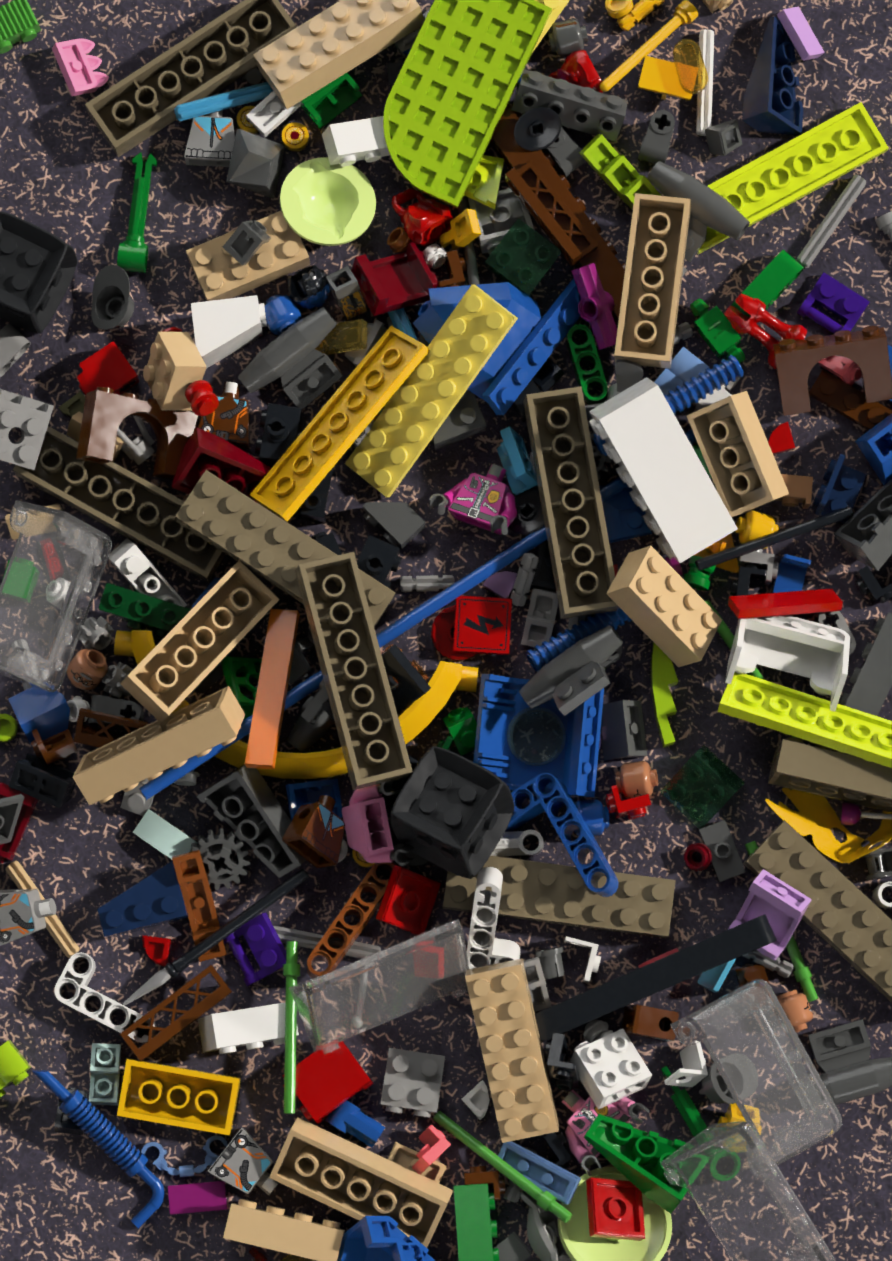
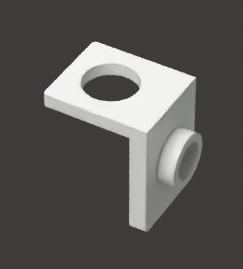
M565 936L564 942L591 949L583 982L589 983L592 972H598L601 956L596 954L599 945Z
M694 1040L680 1051L683 1069H678L664 1082L665 1085L693 1087L708 1075L700 1040ZM683 1076H685V1078H686V1079H681V1080L678 1079V1078L683 1077Z

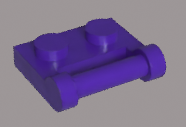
M823 272L797 311V314L802 317L806 315L835 334L841 330L851 331L870 301ZM813 303H819L847 321L844 327L813 308Z
M266 912L251 919L223 940L225 944L228 943L245 976L243 980L247 987L283 968V964H286V950ZM242 935H244L261 968L257 972L252 967L238 939Z

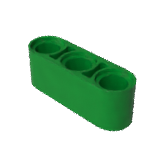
M782 250L742 294L758 298L765 303V310H767L800 275L804 267L785 250ZM735 301L732 303L731 306L738 309L745 316H750Z
M575 325L568 332L567 347L579 387L582 386L584 402L588 405L603 403L606 399L608 388L592 332L585 325ZM581 334L586 337L587 342L583 345H577L573 342L572 337ZM584 360H589L595 367L591 371H585L581 369L579 364ZM591 386H597L601 389L602 394L599 397H592L588 394L587 389Z

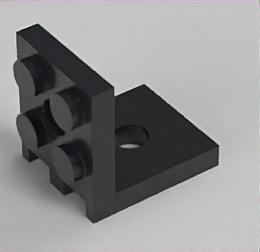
M394 644L381 655L398 714L423 696L431 687ZM327 699L322 704V708L334 721L330 702Z

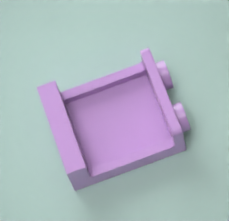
M763 869L752 882L748 890L750 892L728 930L766 914L777 941L757 950L762 955L775 961L789 943L812 899Z

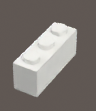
M383 116L330 124L322 133L330 165L340 164L342 167H345L359 160L374 162L383 156L390 155L384 135Z

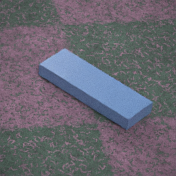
M512 1141L503 1143L498 1154L501 1159L542 1191L550 1192L558 1201L566 1205L571 1203L581 1180L579 1176Z

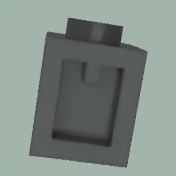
M256 220L244 221L227 240L223 248L243 266L250 261L262 244L269 242L271 237L266 233L267 229Z

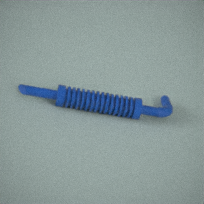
M32 1071L63 1101L59 1109L64 1114H68L67 1116L72 1118L71 1120L76 1122L75 1124L80 1126V1129L84 1130V1133L88 1134V1137L92 1138V1141L96 1142L97 1146L100 1145V1149H104V1153H108V1156L112 1157V1160L116 1161V1164L120 1165V1168L124 1169V1172L129 1177L137 1174L150 1186L152 1198L131 1220L137 1228H140L160 1208L165 1196L162 1182L145 1166L148 1158L143 1153H140V1150L136 1149V1146L132 1145V1142L128 1141V1138L124 1137L91 1102H87L88 1099L83 1098L84 1095L78 1090L70 1093L49 1071Z

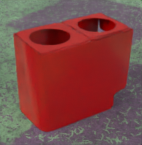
M115 342L109 343L79 363L83 372L77 376V379L80 382L79 388L85 396L86 393L97 390V387L113 389V394L121 395L127 391L120 392L128 383L136 380L130 388L139 383L138 375Z

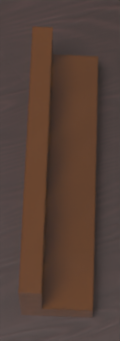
M532 160L517 171L513 168L505 174V183L571 266H574L598 248L596 241ZM529 170L537 178L536 188L529 187L521 177ZM539 183H541L545 189L539 188ZM538 193L548 194L553 198V209L546 208L538 198ZM556 203L561 210H556ZM555 215L567 216L571 221L570 230H563L554 219ZM573 225L576 227L578 231H572ZM571 237H583L589 246L580 252L572 242Z
M81 708L79 710L74 742L102 747L127 735L110 731L109 728L113 725H123L127 732L131 733L133 732L131 727L139 729L150 723ZM85 717L96 719L101 728L84 725Z
M210 965L120 1033V1036L132 1050L137 1060L143 1061L231 994L232 991L214 967ZM210 973L220 987L212 993L199 992L200 980ZM197 983L196 991L188 990ZM183 993L195 995L194 1006L188 1011L176 1009L177 999ZM198 995L207 996L197 1004ZM172 1001H174L173 1009L164 1008ZM159 1011L172 1012L171 1024L166 1028L153 1027L155 1014ZM175 1013L183 1014L175 1020ZM151 1018L150 1026L142 1025ZM137 1028L148 1029V1042L137 1048L128 1035ZM153 1030L161 1031L152 1038Z

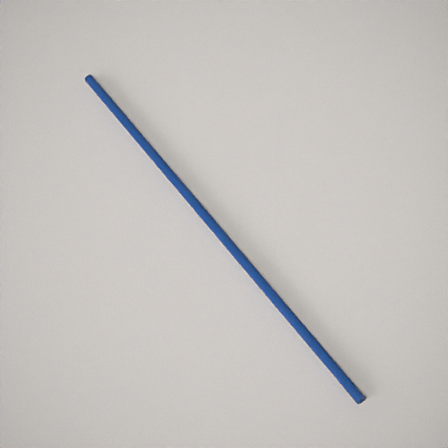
M692 429L685 433L691 445L697 442ZM619 476L600 488L602 503L628 487ZM545 525L378 632L376 636L379 647H383L503 569L524 553L529 552L546 541ZM321 670L287 692L284 710L320 688L319 684L323 680ZM253 714L243 720L237 738L232 743L225 746L221 744L214 746L208 754L199 758L195 755L187 759L188 761L183 766L177 769L171 767L156 779L140 787L139 790L144 798L148 800L248 735Z

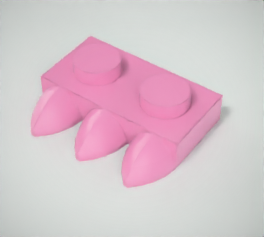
M87 39L55 43L52 47L72 97L95 92L109 79V76L104 73L93 72V70L100 66L102 60L96 56L86 55L95 46L94 42Z

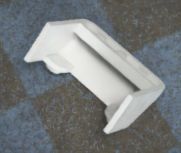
M790 615L739 619L728 660L725 683L731 684L734 672L739 674L753 672L757 664L810 678V686L817 694L823 696L830 695V711L835 712L848 675L850 636L842 629Z

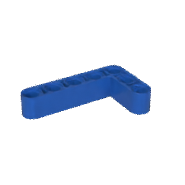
M542 773L511 792L514 811L505 832L516 830L545 811L587 887L602 897H610L617 891L619 882L588 825L582 818L571 795H567L568 790L561 780L552 774ZM553 782L552 791L545 794L546 786ZM530 797L529 805L522 809L523 800ZM566 805V813L562 817H558L559 809ZM580 829L579 837L572 841L571 835L573 831ZM593 852L592 861L585 865V856ZM606 876V884L602 888H598L599 879Z

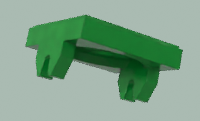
M225 656L221 660V666L226 684L245 713L244 719L253 714L257 688L250 683L249 677H254L259 681L262 659ZM239 687H246L251 691L254 700L245 697Z

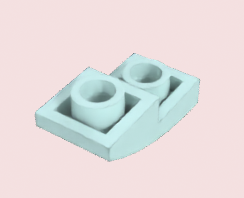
M149 809L133 831L134 834L170 859H172V856L192 852L191 844H198V842Z
M92 1043L89 1102L92 1105L118 1106L121 1044Z

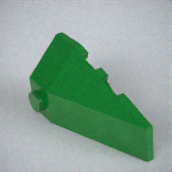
M599 1114L584 1138L647 1198L671 1214L687 1193L708 1157L684 1141L678 1139L672 1141L658 1136L659 1133L653 1131L645 1132L633 1128L629 1123Z

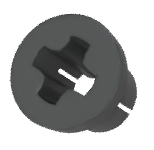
M563 946L535 951V956L539 957L545 979L565 975L561 953L564 952Z

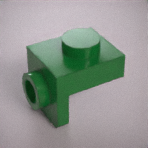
M468 707L452 710L442 720L453 738L460 756L475 749L477 723Z

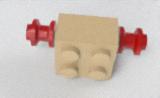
M169 327L162 332H157L155 342L152 343L148 364L145 365L143 370V377L148 383L152 395L158 402L161 410H192L198 416H206L213 413L218 407L219 400L216 394L213 393L211 384L202 380L207 366L189 332H183L177 327Z

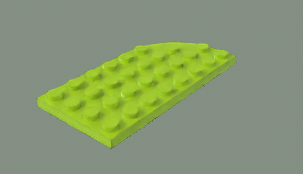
M434 0L388 95L383 116L384 135L390 156L399 172L412 186L421 192L458 208L550 17L552 8L535 0Z

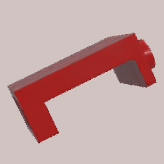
M339 1035L333 1037L296 1065L295 1097L297 1096L303 1104L299 1109L309 1122L314 1119L317 1124H320L323 1121L322 1118L361 1089L366 1090L374 1084Z

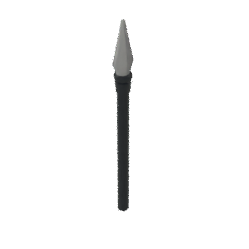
M304 868L184 955L171 961L172 963H166L164 969L155 973L123 1005L125 1006L162 986L171 977H177L178 972L181 973L194 960L310 878Z

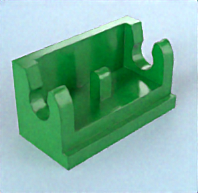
M345 73L301 101V108L315 125L322 129L359 100L362 94L357 83L348 73Z

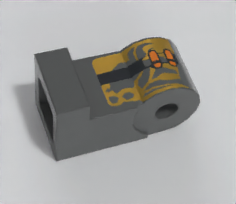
M348 266L326 276L334 299L337 301L347 321L367 311L359 290L358 281ZM339 278H348V282L338 287L335 286V282Z

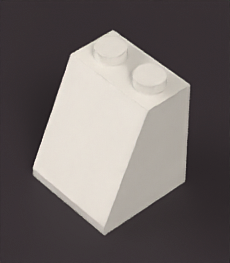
M257 295L191 303L195 345L207 366L206 369L262 336V327L267 326L264 303L259 304Z

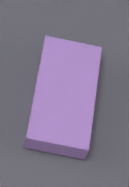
M799 7L783 9L777 14L803 61L818 58L825 53Z

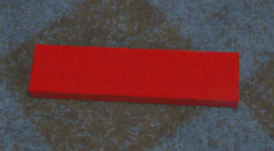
M832 588L729 596L728 606L738 619L833 612L842 610L843 601Z

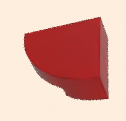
M788 422L779 425L772 432L768 440L773 455L795 449Z
M143 935L142 943L148 957L156 964L165 967L169 959L171 939Z

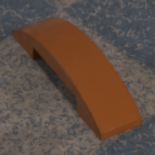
M200 850L172 856L195 946L220 929ZM222 940L198 958L199 962L227 955L224 941Z

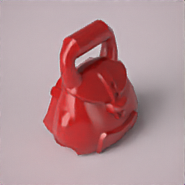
M585 50L573 51L566 57L560 69L548 75L549 77L563 79L578 86L590 87L595 91L603 93L600 89L602 80Z
M412 188L392 197V207L401 217L405 232L415 244L426 246L436 242L442 234L451 230L450 221L453 217L448 206L440 204L434 199H426L423 194ZM414 198L418 199V202L408 206L406 209L400 206Z

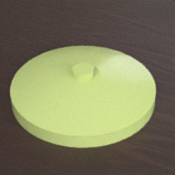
M613 1166L594 1169L590 1171L592 1176L582 1175L571 1203L566 1205L561 1202L560 1204L573 1214L567 1223L558 1218L560 1241L572 1261H660L666 1253L671 1240V1214L642 1193L645 1239L636 1241L590 1237L586 1180L591 1177L629 1180Z

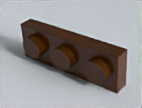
M824 369L809 391L810 396L868 431L892 413V410L877 401L866 403L864 393L846 384Z

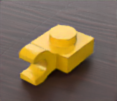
M466 209L450 221L451 230L442 234L439 239L441 247L445 248L451 244L452 250H456L459 247H465L480 236L481 231L476 211Z

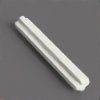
M706 29L701 30L699 34L696 134L700 136H706L705 129L711 127L714 31Z

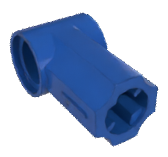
M345 1101L324 1119L342 1132H348L371 1148H373L385 1129L381 1123L362 1113L360 1108L349 1101Z

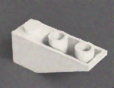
M128 538L106 556L138 593L179 606H187L146 556Z

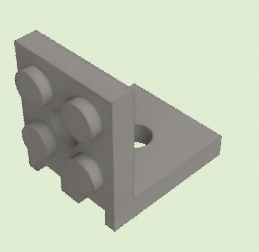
M0 389L1 461L35 470L54 408L53 405ZM18 427L22 432V437L18 442L12 443L8 438L9 431L12 428Z

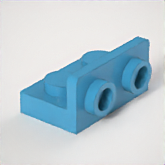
M509 426L500 431L503 442L500 443L501 446L497 448L503 468L506 470V476L512 493L518 495L538 484L524 440Z

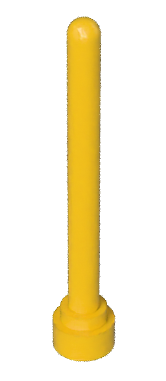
M683 0L675 8L674 17L601 82V91H609L680 25L692 23L698 17L696 7L691 2Z

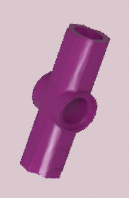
M591 263L571 270L581 297L578 304L579 314L585 321L590 323L598 349L615 345L617 328L612 316L615 305L614 299L608 292L603 290L595 264Z

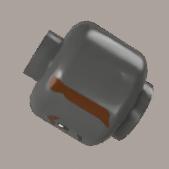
M575 18L555 22L551 30L548 31L551 50L560 57L569 56L573 51L584 50V43L589 42L586 26H580L579 21Z

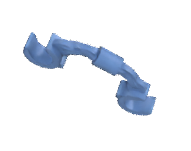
M215 1135L210 1137L206 1145L203 1146V1150L207 1152L205 1164H201L194 1168V1165L179 1166V1170L167 1167L168 1164L164 1159L167 1150H164L162 1145L157 1142H149L144 1145L141 1153L145 1155L149 1147L155 1146L159 1149L160 1154L152 1163L159 1170H166L171 1175L180 1174V1177L195 1176V1173L203 1172L208 1165H213L219 1157L210 1149V1145L214 1140H220L226 1147L228 1142L222 1136Z

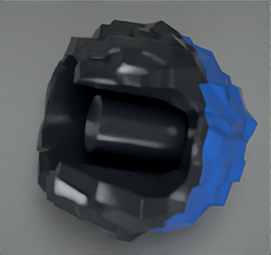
M316 265L305 267L301 271L295 272V275L288 277V296L294 303L304 308L322 307L330 292V286L326 279L327 274Z

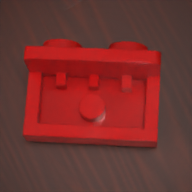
M617 785L611 786L608 791L609 794H606L607 797H605L609 814L614 813L616 819L628 816L629 820L644 817L647 813L646 811L651 806L649 794L621 801Z

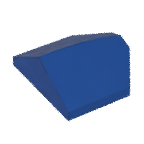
M44 682L8 698L30 744L35 740L32 733L34 729L38 730L42 740L68 729L70 707L64 695Z
M338 779L286 785L291 821L301 805L316 803L321 795L334 798L336 803L332 812L339 818L343 817Z

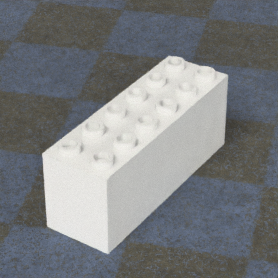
M646 377L589 411L593 418L589 421L592 429L597 436L599 435L602 440L606 441L602 445L606 454L620 466L616 468L619 477L623 483H626L629 488L633 489L629 492L632 500L637 507L639 506L643 512L645 511L646 514L642 517L648 528L659 536L656 542L669 559L674 558L679 563H682L738 529L656 383Z

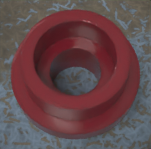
M694 843L685 850L684 860L691 870L702 871L711 864L712 854L706 845ZM697 852L702 854L701 862L696 860L695 855Z

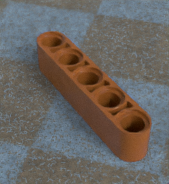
M375 863L313 949L307 959V972L312 980L325 981L332 975L381 905L389 879H379L376 874L380 870H388L392 873L394 863ZM365 892H371L375 895L376 899L371 903H366L360 897ZM348 915H356L360 922L357 925L350 926L344 919ZM338 937L344 944L342 947L334 949L329 946L328 942L330 939ZM322 960L328 967L322 972L315 971L312 968V964L315 961Z

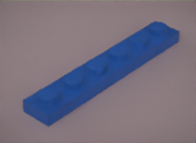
M574 278L482 394L496 415L504 416L580 318L578 304L581 297Z

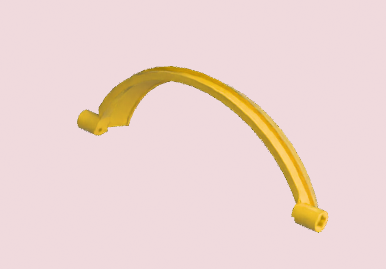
M116 631L114 655L135 657L137 665L156 647L152 631ZM446 661L439 662L435 673L428 682L431 689L414 701L398 717L405 745L433 721L446 705L454 690L476 692L479 667L462 666V664ZM184 699L173 712L190 704ZM238 740L215 755V757L239 768L245 764L248 744ZM342 747L311 753L277 751L274 769L257 768L261 775L281 779L308 780L348 773Z

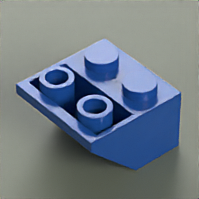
M892 413L855 440L883 485L892 479Z

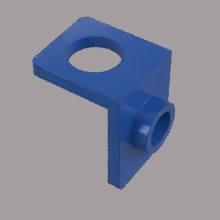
M784 554L780 559L772 593L802 591L806 571L811 564V560Z

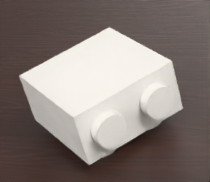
M623 1028L616 1032L609 1030L594 1042L589 1043V1041H585L575 1047L569 1062L576 1064L579 1079L598 1110L646 1088L652 1077L651 1072Z

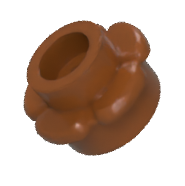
M402 227L395 228L387 239V244L394 253L405 252L408 243L412 242Z

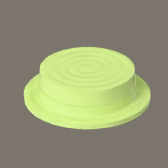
M321 157L299 164L288 174L281 188L280 207L285 221L300 237L319 245L337 246L357 239L368 229L375 214L376 197L370 181L357 167L353 165L342 167L340 164L330 165L328 157Z

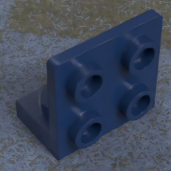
M840 454L837 460L831 459L822 480L827 481L826 486L821 484L812 504L817 506L815 515L822 516L850 506L851 509L854 507L866 474L842 465L845 459L843 454ZM849 518L835 523L843 525Z

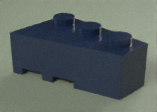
M173 861L97 909L103 934L107 939L188 918Z

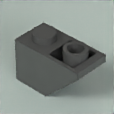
M366 502L363 505V511L365 512L363 518L373 528L378 525L384 531L382 537L385 541L394 546L397 545L401 550L425 528V521L407 503Z

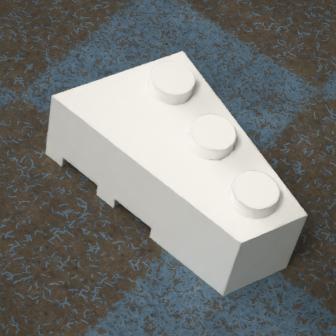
M285 1003L215 1013L199 1018L198 1025L203 1053L219 1050V1054L236 1052V1047L245 1045L247 1050L264 1047L263 1042L273 1041L274 1046L285 1044ZM298 1027L296 1029V1036L299 1035Z

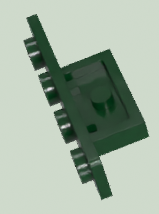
M110 583L105 585L98 607L100 611L122 617L121 621L127 622L128 628L133 630H143L144 628L153 630V635L162 639L191 610Z

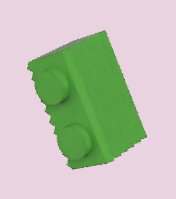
M14 0L0 7V54L8 52L13 48V44L21 40L29 42L37 37V33L41 29L27 0Z

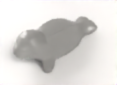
M525 1191L520 1193L521 1199L529 1206L527 1236L535 1254L541 1261H571L560 1241L558 1217L549 1210L547 1212L537 1205V1201Z

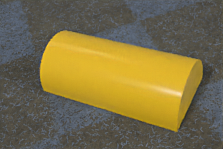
M127 1058L117 1116L230 1135L238 1101L240 1078Z

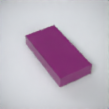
M225 1181L168 1186L170 1215L228 1209Z

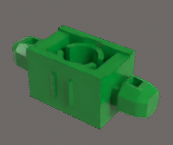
M702 299L695 300L690 304L691 312L695 318L699 317L694 322V328L718 359L725 354L728 356L732 355L742 364L745 361V354L740 347L737 348L741 344L740 340L742 338L733 329L731 323L718 306L708 311L709 306Z

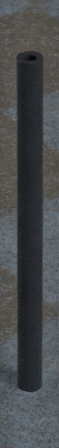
M850 506L841 508L695 560V565L698 571L847 519L853 516V511Z

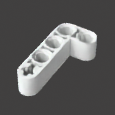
M485 867L477 875L465 965L468 970L520 959L521 951L517 943L511 940L495 938L503 875L494 867ZM486 887H492L491 891L486 890Z
M80 952L72 955L55 985V996L60 1002L120 1033L130 1026L133 1015L137 1016L133 1022L143 1017L138 1012L87 987L96 969L95 961L86 953ZM80 958H86L89 962V968L83 974H79L75 970V963ZM71 983L76 988L75 995L70 999H65L61 994L62 987ZM93 996L98 997L101 1001V1006L96 1012H90L86 1007L87 1000ZM118 1009L123 1010L126 1014V1020L121 1025H115L111 1020L112 1013ZM151 1019L145 1022L149 1024L148 1026H150ZM136 1029L128 1035L137 1042L143 1044L148 1042V1036L143 1035L140 1038V1032ZM152 1031V1038L157 1035L158 1031Z

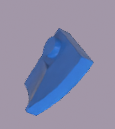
M627 487L602 503L609 543L652 534V530L648 528L642 517L646 514L645 511L643 512L639 506H636L629 494L633 490L632 488Z

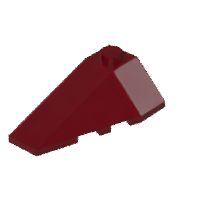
M196 427L183 448L172 488L190 495L205 470H208L254 500L250 496L251 492L271 470V467L225 439Z

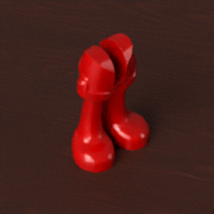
M742 293L735 299V302L750 316H745L733 306H729L724 312L733 329L742 335L745 333L749 334L766 347L769 353L768 364L776 369L773 344H779L780 340L770 335L757 323L765 324L778 333L783 340H804L807 334V329L802 325L783 323L765 310L766 305L764 302Z

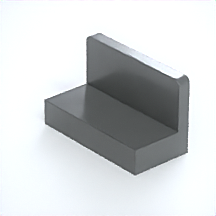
M621 700L603 704L601 740L605 761L647 756L641 701Z

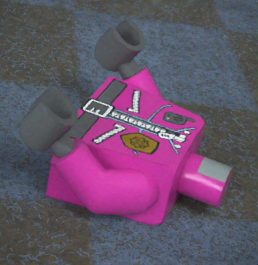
M491 464L486 477L472 473L467 479L462 480L444 494L431 495L429 509L438 506L437 513L439 515H443L445 508L449 507L448 510L455 519L499 535L508 534V527L517 516L515 497L509 487L502 483L506 470L495 464Z

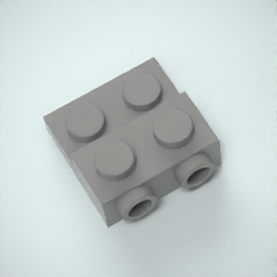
M510 188L498 192L495 210L468 198L469 208L476 211L481 235L477 239L482 254L498 255L503 252L504 248L513 246L517 249H524L531 242L535 241L534 227L530 214Z
M389 1048L380 1103L381 1105H386L385 1111L402 1113L403 1108L414 1109L415 1116L429 1118L431 1117V1112L437 1113L445 1056Z

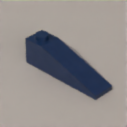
M774 16L769 19L744 94L742 121L758 132L798 136L802 134L803 104L802 101L796 102L794 87H798L800 84L799 77H795L791 69V63L796 60L794 45L780 20Z

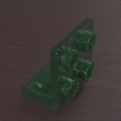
M517 219L487 258L485 267L505 282H509L531 297L538 283L560 256L561 250L522 220Z
M703 745L662 788L661 794L695 826L702 829L745 782L711 750Z

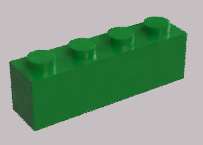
M488 1183L454 1186L459 1261H499V1250L492 1247V1238H498L496 1220H490V1210H495L494 1193L488 1192Z

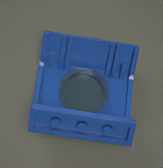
M481 674L473 762L499 777L507 784L510 791L516 790L539 774L549 773L564 783L568 790L567 795L595 797L604 688L564 716L558 709L554 698L533 709L528 706L519 690L530 679ZM536 750L537 753L533 754L531 751ZM553 782L546 786L545 794L552 791Z

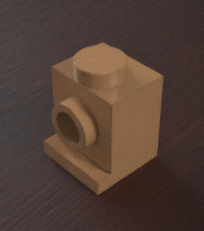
M781 474L789 494L775 501H782V505L796 507L799 503H803V509H808L811 505L813 477Z

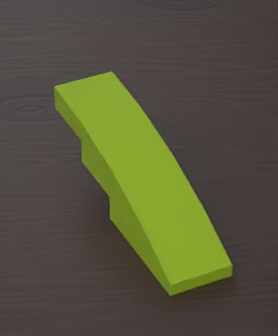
M597 134L579 152L596 173L632 210L635 193L661 196L644 175H640L624 155L618 154L602 134Z
M653 642L650 662L651 694L657 728L662 746L665 748L675 743L667 717L673 716L677 712L669 687L677 685L678 678L671 659Z

